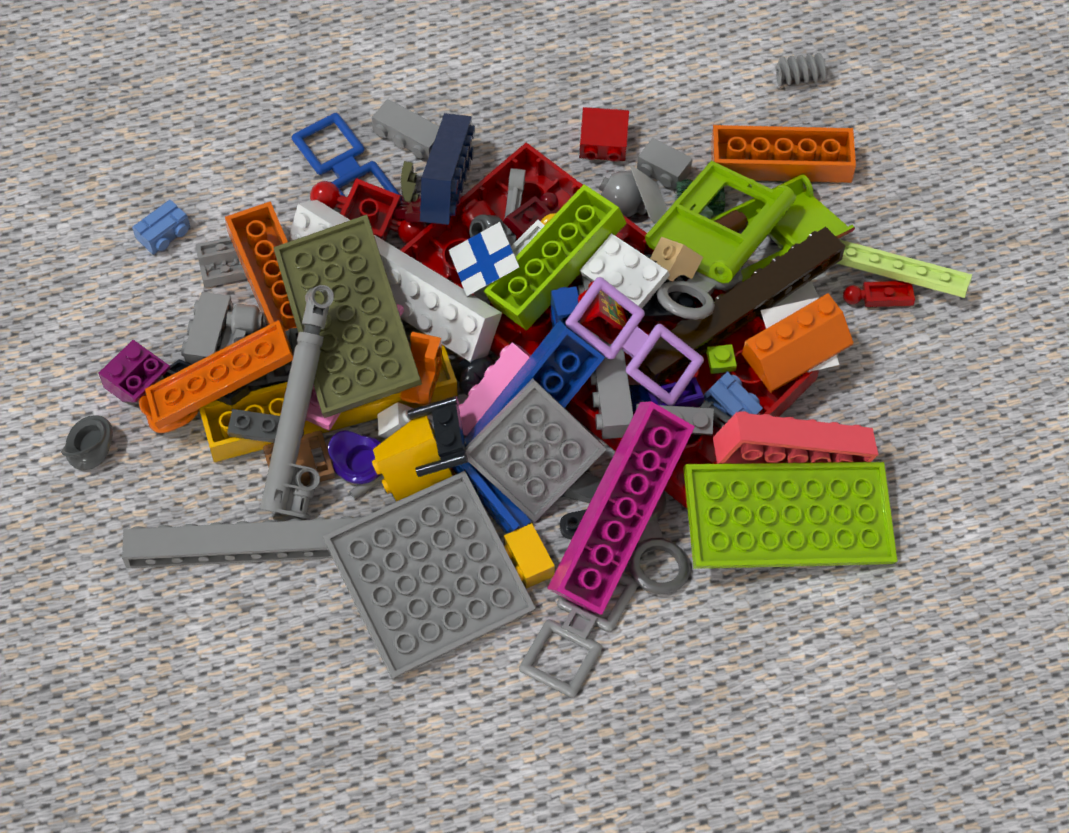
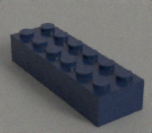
M448 113L443 115L421 179V222L449 225L451 217L456 216L457 204L460 203L464 182L467 180V173L470 171L471 160L474 157V146L471 145L472 139L475 137V125H471L472 116Z

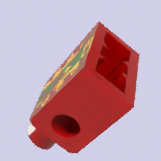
M587 290L578 296V303L585 295ZM602 290L599 291L580 318L582 326L609 344L614 342L627 323L622 306Z

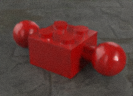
M357 178L348 197L340 195L338 187L329 181L318 182L310 192V201L318 200L331 209L337 208L341 210L340 214L349 220L367 215L374 235L384 241L389 231L393 230L398 232L400 239L407 244L428 226L426 222L406 223L405 219L394 218V210L401 204V195Z

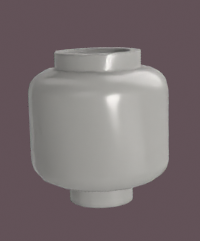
M236 304L233 311H228L226 325L231 327L234 335L236 329L246 331V336L263 328L264 314L255 305Z

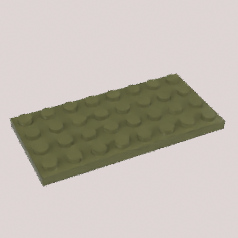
M367 215L273 247L298 333L304 331L305 325L302 324L306 307L305 295L307 291L319 285H326L334 294V300L329 306L325 328L320 331V336L324 338L322 347H320L321 352L314 379V388L324 418L422 384ZM316 291L315 301L322 304L324 302V295L320 291Z

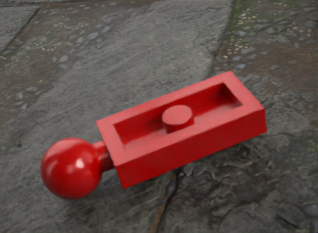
M903 281L863 282L862 290L855 285H850L843 291L844 301L851 305L857 304L863 299L865 307L914 306L915 303L913 285Z

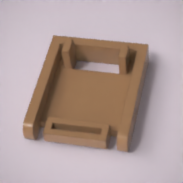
M322 430L303 435L296 462L297 465L315 469L320 476V482L335 478ZM274 443L263 447L268 468ZM321 447L325 461L315 465L311 450ZM304 472L300 479L304 486L310 483V475L307 472Z

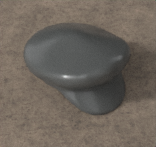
M93 415L81 419L72 427L67 436L66 445L61 451L71 466L79 470H90L99 466L105 460L113 437L111 423L103 416Z

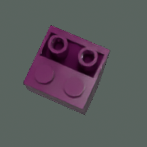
M132 340L98 374L103 388L122 402H137L146 393L145 388L155 384L170 369V365L135 340Z

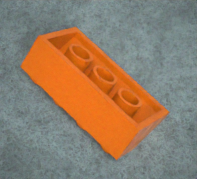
M827 293L746 340L742 355L770 393L852 346L854 342L843 311Z

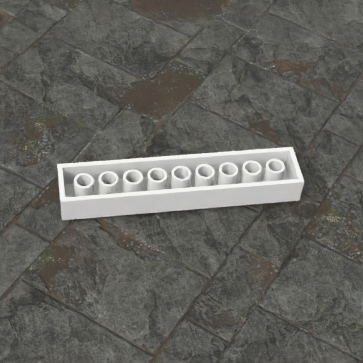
M318 200L299 203L288 242L350 220ZM374 235L395 301L404 308L401 319L426 335L440 337L442 345L469 362L488 356L502 312L472 294L466 296L463 288Z

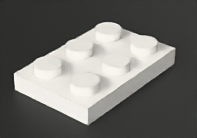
M612 233L580 269L581 274L591 282L595 281L597 277L604 278L640 308L644 307L670 276L668 270Z

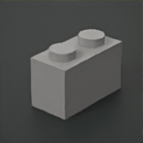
M652 138L638 156L637 169L648 177L656 179L663 186L677 190L691 172L693 158Z

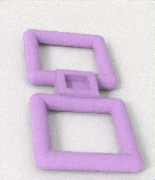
M597 277L566 320V326L610 360L614 359L622 349L633 358L626 367V373L665 404L673 406L702 365L703 357L662 324H657L651 333L647 335L637 327L645 315L644 310L604 278ZM600 290L632 314L610 347L578 322ZM660 337L691 360V363L670 393L638 369Z

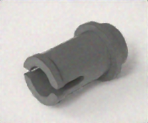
M706 400L700 407L714 409L713 424L720 429L725 425L724 422L727 423L731 416L715 407L713 401L708 402Z

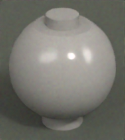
M619 171L611 174L609 179L604 177L599 187V190L602 191L601 196L618 206L626 218H630L636 213L642 216L645 214L646 207L632 172Z

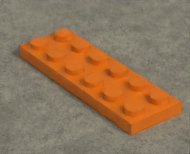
M280 320L145 388L153 422L157 428L160 429L291 362L294 355Z

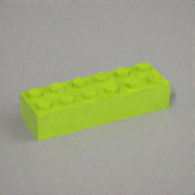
M584 184L515 257L519 268L490 283L484 290L491 304L527 331L551 305V291L561 287H568L581 273L580 269L610 234L616 235L627 224L620 208Z

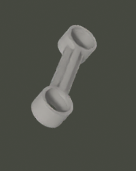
M513 168L510 170L504 219L521 206L526 170ZM504 224L505 235L510 246H512L516 242V235Z

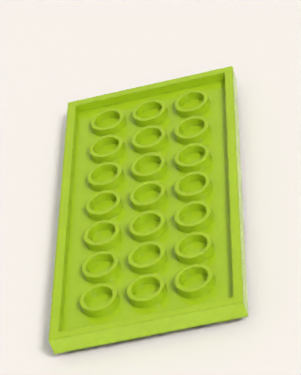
M884 462L686 464L683 467L693 569L882 565L898 562Z

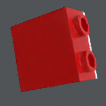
M583 107L579 159L625 162L629 110Z

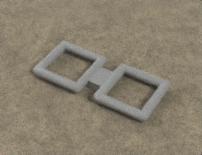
M622 573L618 583L626 587L607 619L560 596L557 606L570 614L563 625L551 619L545 621L519 666L520 672L571 698L575 697L602 651L600 643L588 638L594 626L607 632H611L615 628L638 584L635 583L632 577ZM551 632L589 650L570 685L532 666Z

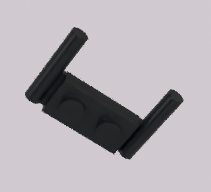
M457 396L407 411L410 420L432 414L438 455L441 460L416 467L418 477L468 463Z

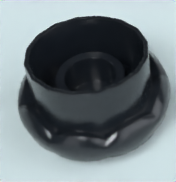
M488 357L478 358L472 362L466 359L462 360L455 370V378L459 382L462 393L468 396L471 388L479 384L484 378L487 368L496 362Z

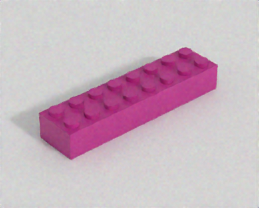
M652 401L640 402L547 588L548 590L595 614H603L695 426Z

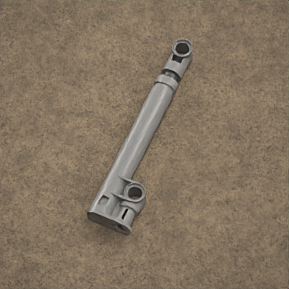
M326 285L313 287L305 295L306 307L302 324L305 325L304 331L298 333V343L295 346L260 505L261 510L310 520V515L307 514L310 499L314 497L315 488L320 482V476L315 469L297 465L296 462L320 357V347H322L324 338L320 336V331L325 328L329 306L334 300L333 291ZM316 291H320L324 295V302L322 304L315 301ZM304 472L310 475V483L307 486H304L300 481L301 475Z

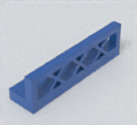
M468 462L452 467L457 474L463 471L466 472L482 505L505 534L531 523L527 515L471 463Z

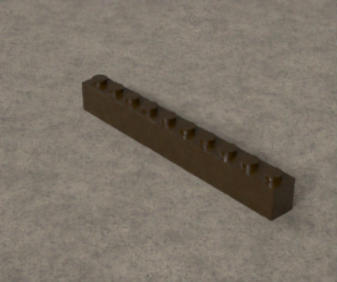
M826 226L818 232L813 231L805 241L800 244H794L784 255L776 256L769 265L763 269H757L744 282L739 281L736 283L732 290L726 294L718 295L714 300L715 308L710 316L696 320L683 319L671 332L697 353L703 355L707 352V347L718 345L761 315L760 310L772 308L842 260L845 245ZM660 337L638 369L659 385L690 364L691 360Z

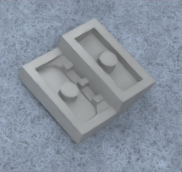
M230 237L195 244L204 288L247 279Z

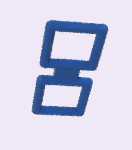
M335 112L292 135V141L318 175H322L330 170L334 172L338 179L332 181V183L338 187L340 195L345 196L340 189L341 187L369 172L373 173L385 190L400 195L375 161H370L362 166H359L354 158L362 154L365 148L339 113ZM335 123L353 148L321 164L303 139Z

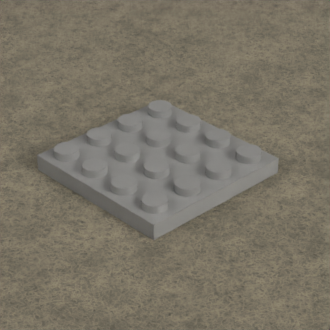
M533 378L465 447L468 462L533 522H536L607 450L596 437Z

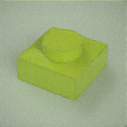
M732 344L707 347L706 353L711 374L736 371L737 365Z

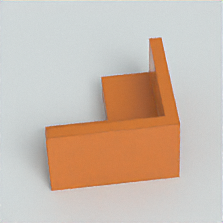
M412 332L410 336L411 351L422 384L402 391L400 398L402 401L427 405L431 403L443 365L441 338Z

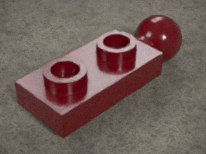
M551 192L544 193L540 199L534 196L506 216L503 223L520 238L537 220L541 221L548 214H552L551 211L555 210L558 206V198Z

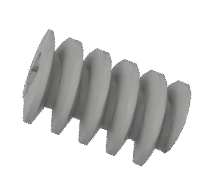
M816 53L814 57L812 54H807L805 58L803 55H798L797 59L794 56H789L788 60L785 57H780L776 65L778 86H782L783 79L786 80L787 85H791L792 78L795 79L796 84L800 83L802 77L806 84L809 82L810 77L813 78L814 83H817L818 76H821L823 82L825 81L826 65L820 53Z

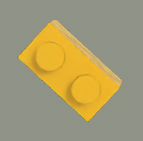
M532 523L504 535V548L526 589L554 576L555 565Z

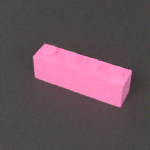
M513 342L507 345L501 351L497 362L487 368L481 382L471 388L468 393L469 397L463 404L459 405L462 429L465 436L469 434L531 356L521 346Z

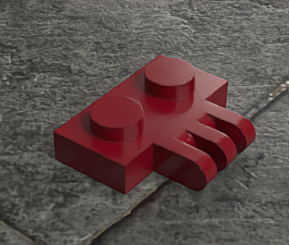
M421 196L415 202H402L394 210V218L405 219L406 223L421 222Z

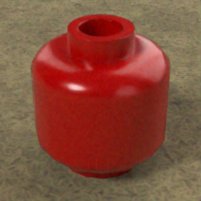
M474 199L461 210L463 212L461 221L468 230L472 220L478 215L497 216L485 200L478 201Z

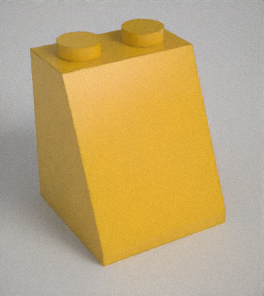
M427 415L411 420L373 449L375 460H372L373 467L377 475L382 473L384 477L382 484L387 494L392 493L396 501L453 476L450 468L421 477L417 476L416 467L441 460L438 455L435 430Z

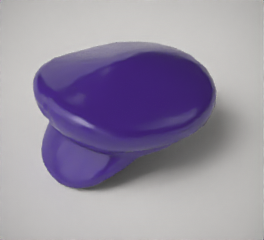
M348 430L337 432L328 444V453L333 461L335 473L353 484H366L377 479L381 474L377 475L372 464V460H375L373 449L381 442L375 438L359 435Z

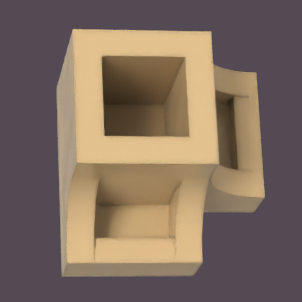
M661 237L650 259L668 270L670 276L666 280L673 282L680 275L692 279L703 257L684 244Z

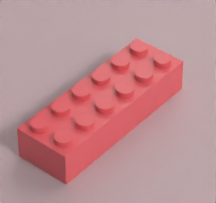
M745 411L736 412L713 437L717 464L871 462L878 456L873 428L862 427L861 425H843L838 422H817L814 419L800 420L793 417H774L769 414H749Z

